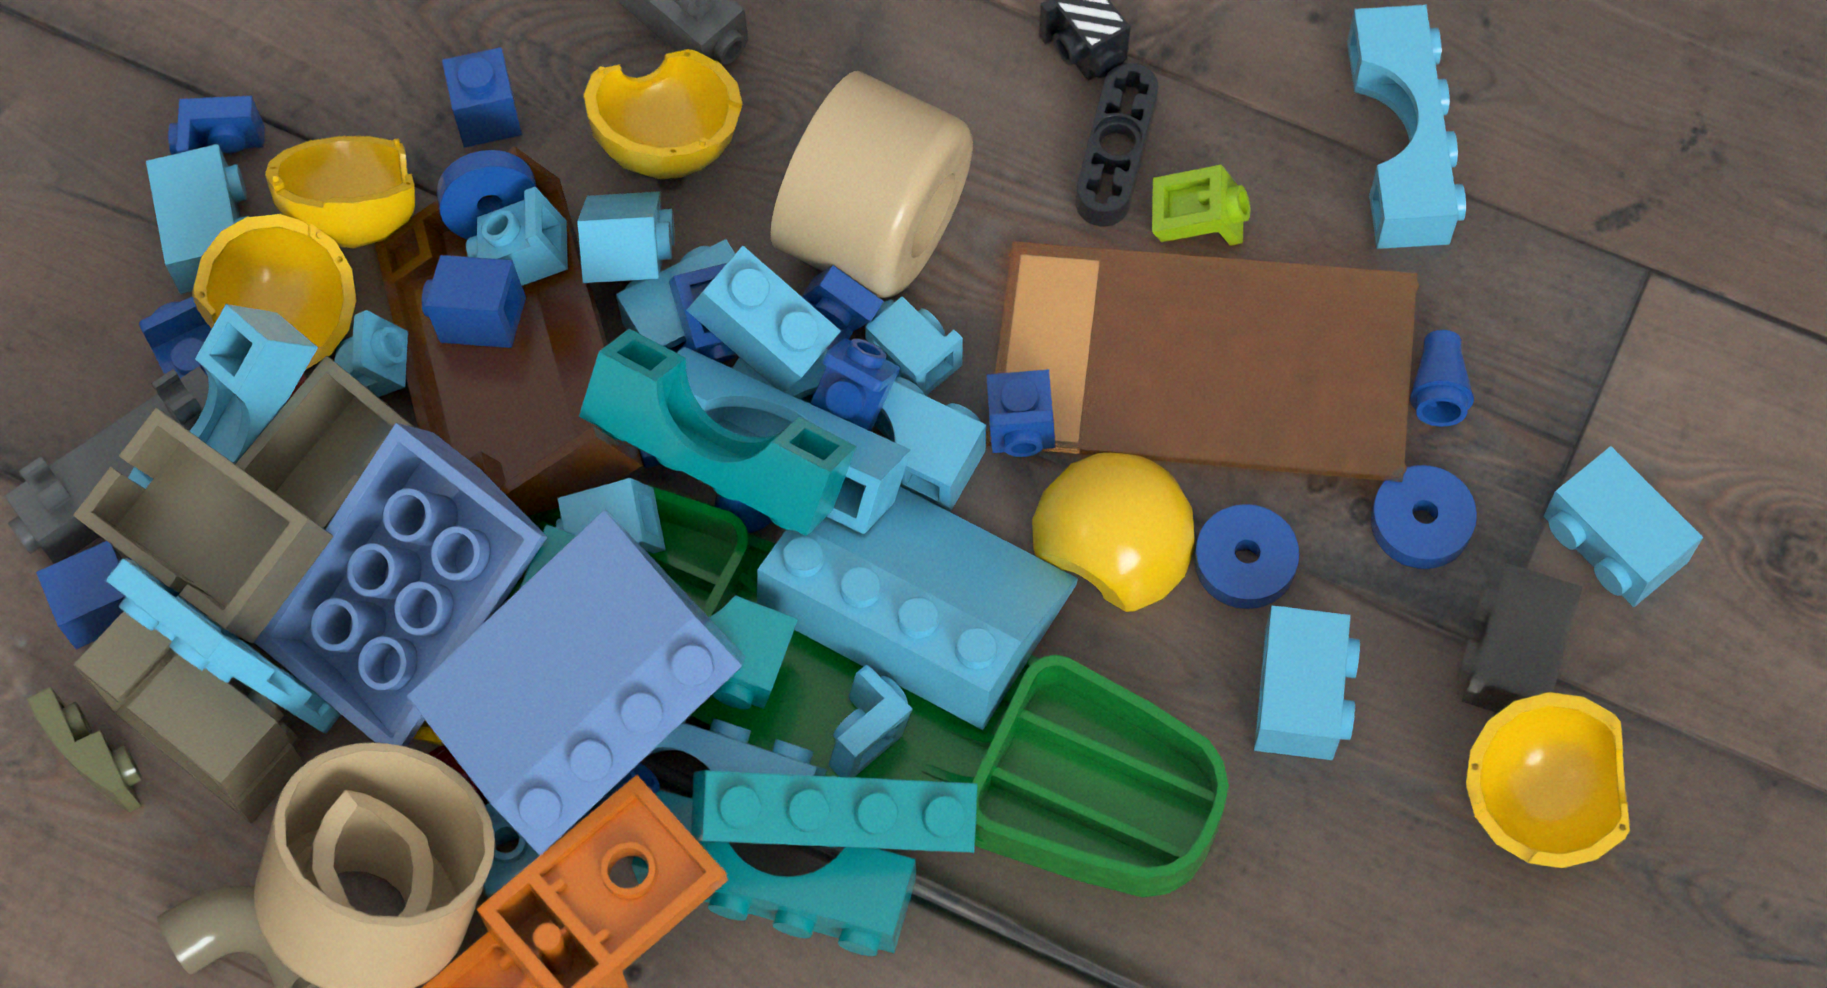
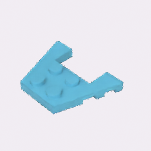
M123 558L106 579L108 583L126 596L119 605L125 613L149 630L153 631L155 628L172 642L169 647L198 669L203 671L205 668L226 683L232 677H235L325 734L341 716L336 709L297 677L273 665L238 636L221 627L181 597L179 592L169 588L135 561Z

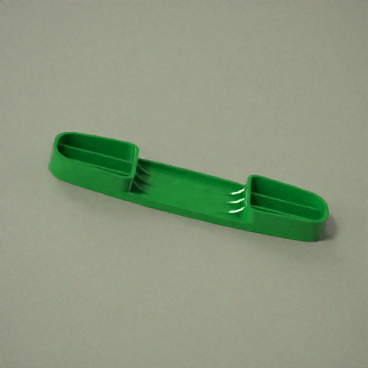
M652 487L654 489L666 550L657 553L646 552L708 617L720 611L735 595L757 603V571L776 544L748 534L742 520L732 512ZM560 508L528 516V518L544 532L546 525L556 528V521L561 518ZM529 566L508 595L507 600L520 589ZM794 630L764 709L752 704L749 709L735 708L720 702L712 694L687 717V720L707 730H710L713 718L751 730L747 743L772 751L776 739L814 751L810 764L827 769L825 776L839 777L828 766L836 742L833 733L848 715L858 709L850 701L849 694L855 675L863 666ZM1031 655L984 730L900 686L906 695L908 705L912 708L903 736L854 777L977 784L976 847L1076 881L1142 898L1169 894L1193 878L1205 861L1216 837L1229 788L1224 761L1209 739L1146 699L1069 657L1060 655L1044 656L1040 659Z

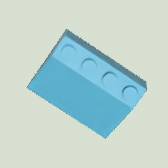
M899 486L894 504L865 534L828 517L807 536L797 531L786 529L758 568L757 604L797 618L798 621L794 630L863 667L869 665L878 675L891 678L906 690L984 730L1074 590L1078 578Z

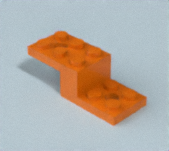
M636 775L479 906L476 910L488 932L422 988H629L622 971L728 881L726 872L640 777ZM636 856L645 860L649 865L647 877L640 885L633 888H621L610 880L611 870L620 859Z

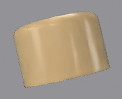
M861 71L849 73L832 89L820 105L793 154L774 207L771 222L772 245L774 248L821 271L834 265L878 298H892L898 295L914 281L929 260L959 201L973 154V140L969 127L960 118Z
M388 743L347 745L325 752L302 766L288 781L279 797L255 881L254 904L257 921L263 937L274 954L295 974L321 988H416L435 977L445 968L461 946L492 866L495 847L494 830L488 811L480 796L459 773L442 761L426 753L400 745ZM345 871L368 872L384 878L400 891L406 906L397 917L370 916L356 911L349 904L337 874Z

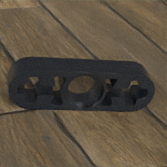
M1136 63L1118 65L1107 74L1104 81L1076 190V208L1079 215L1086 222L1095 226L1105 227L1117 224L1124 219L1130 208L1156 108L1158 82L1155 75L1143 65ZM1127 87L1138 89V94H1136L1133 100L1131 116L1121 113L1122 96L1126 92ZM1119 133L1129 137L1134 147L1126 154L1112 155L1101 147L1100 142L1109 134ZM1103 172L1114 175L1112 196H1109L1107 203L1096 202L1095 195L1100 191Z

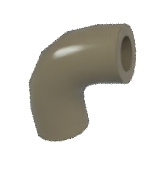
M222 886L188 898L157 916L160 929L171 950L190 975L221 957L240 952L257 957L266 968L276 988L316 987V985L304 980L284 965L267 944L256 917L254 904L255 886Z

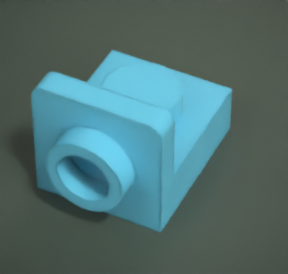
M368 310L357 313L354 316L353 337L342 340L336 347L335 363L378 397L405 388L408 331Z
M865 665L856 673L850 690L849 699L858 709L848 715L833 733L836 742L828 766L839 777L854 778L903 736L912 712V708L908 705L906 695L900 686L887 676L880 677L869 665Z

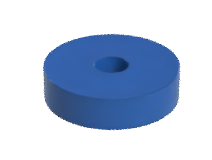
M498 150L473 152L457 159L446 168L437 185V199L443 222L453 233L462 238L469 239L476 236L477 217L524 200V190L532 187L537 188L531 168L518 156ZM487 195H493V196H491V197L483 198L484 196H487Z
M1427 465L1403 468L1388 477L1379 488L1371 511L1372 532L1381 549L1395 561L1418 569L1441 567L1459 557L1471 539L1477 520L1475 501L1466 485L1452 473ZM1418 510L1426 511L1432 515L1434 521L1428 524L1421 523L1414 518L1413 512Z
M1250 504L1230 506L1214 514L1201 529L1195 549V570L1202 586L1218 601L1235 608H1259L1273 603L1289 589L1299 562V546L1289 524L1275 512ZM1240 550H1250L1255 553L1258 560L1253 563H1243L1238 560L1235 553Z

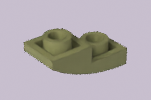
M52 687L26 698L36 719L49 739L95 790L128 812L142 807L133 788V784L142 781V777L126 745L115 749L100 730L92 733L90 725L78 703L74 702L66 705Z

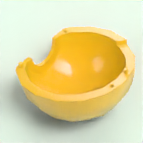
M690 49L665 54L664 61L660 67L643 77L634 78L626 76L622 73L620 64L606 68L600 66L591 74L584 93L587 115L594 139L624 169L658 179L681 178L702 170L716 160L732 140L743 105L738 83L722 64L698 51Z
M336 136L307 141L279 153L269 161L265 173L274 205L280 213L299 219L307 225H314L334 239L339 247L355 249L383 241L408 222L415 210V184L412 174L407 173L406 153L403 144L400 143V139H394L393 141L371 136Z
M282 214L247 216L222 230L201 256L192 290L194 303L211 329L226 304L277 312L318 347L306 369L333 353L349 331L356 304L352 268L337 242L314 225H307L299 219Z
M1097 453L1070 464L1043 491L1032 519L1033 551L1035 556L1061 570L1071 571L1082 576L1099 589L1103 599L1125 612L1137 611L1164 599L1185 577L1195 550L1193 510L1179 484L1163 467L1145 457L1134 454Z
M1547 692L1516 700L1487 721L1470 750L1466 787L1475 818L1498 846L1530 864L1565 868L1597 860L1626 838L1630 828L1624 780L1621 721L1614 713L1582 696Z

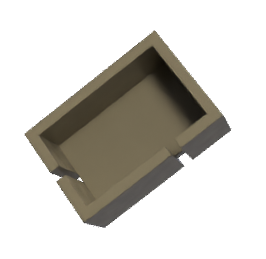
M325 356L235 465L325 530L395 423L410 427L414 426L328 356Z
M155 408L119 455L126 462L153 478L147 488H143L138 483L110 467L73 516L169 588L179 592L181 597L221 627L253 644L334 536L158 408Z
M123 612L73 665L110 711L252 824L282 791L291 777L305 765L292 746L298 739L297 735L281 721L284 717L283 713L265 696L255 690L247 696L232 682L235 677H232L226 683L204 668L203 671L198 669L169 647L172 642L155 628L153 631L149 630Z

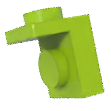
M1222 165L1153 178L1152 232L1161 242L1219 232L1230 246L1243 243V222L1248 221L1250 218L1249 197L1244 186L1237 185Z

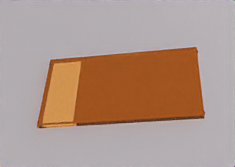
M1012 242V249L1008 254L1010 265L995 374L1049 369L1055 448L1042 449L1041 451L1095 455L1097 453L1134 454L1153 461L1403 482V476L1407 471L1404 461L1416 292L1419 289L1417 273ZM988 424L986 429L987 446H992L990 424Z

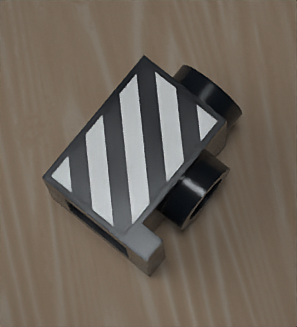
M1046 0L1040 4L1039 37L1045 45L1053 41L1062 60L1069 66L1075 64L1088 81L1095 77L1105 78L1113 68L1127 60L1131 27L1110 0Z

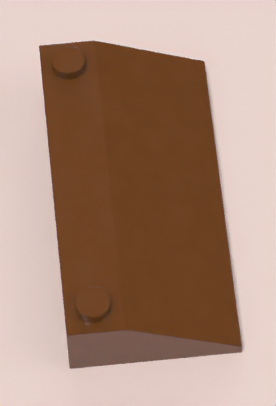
M514 146L506 152L518 156L528 164L534 174L537 189L567 220L568 269L522 286L526 300L512 348L440 343L430 318L426 317L423 313V287L427 280H433L440 255L468 257L466 249L468 239L456 235L445 225L441 217L438 199L411 217L408 222L388 238L374 244L393 324L408 331L406 379L418 429L435 433L479 467L528 517L559 508V497L617 482L641 467L642 462L637 447L626 441L611 438L596 425L579 417L598 353L608 344L590 283H583L580 247L560 178ZM487 195V196H484L483 198L491 197V196H493V195Z

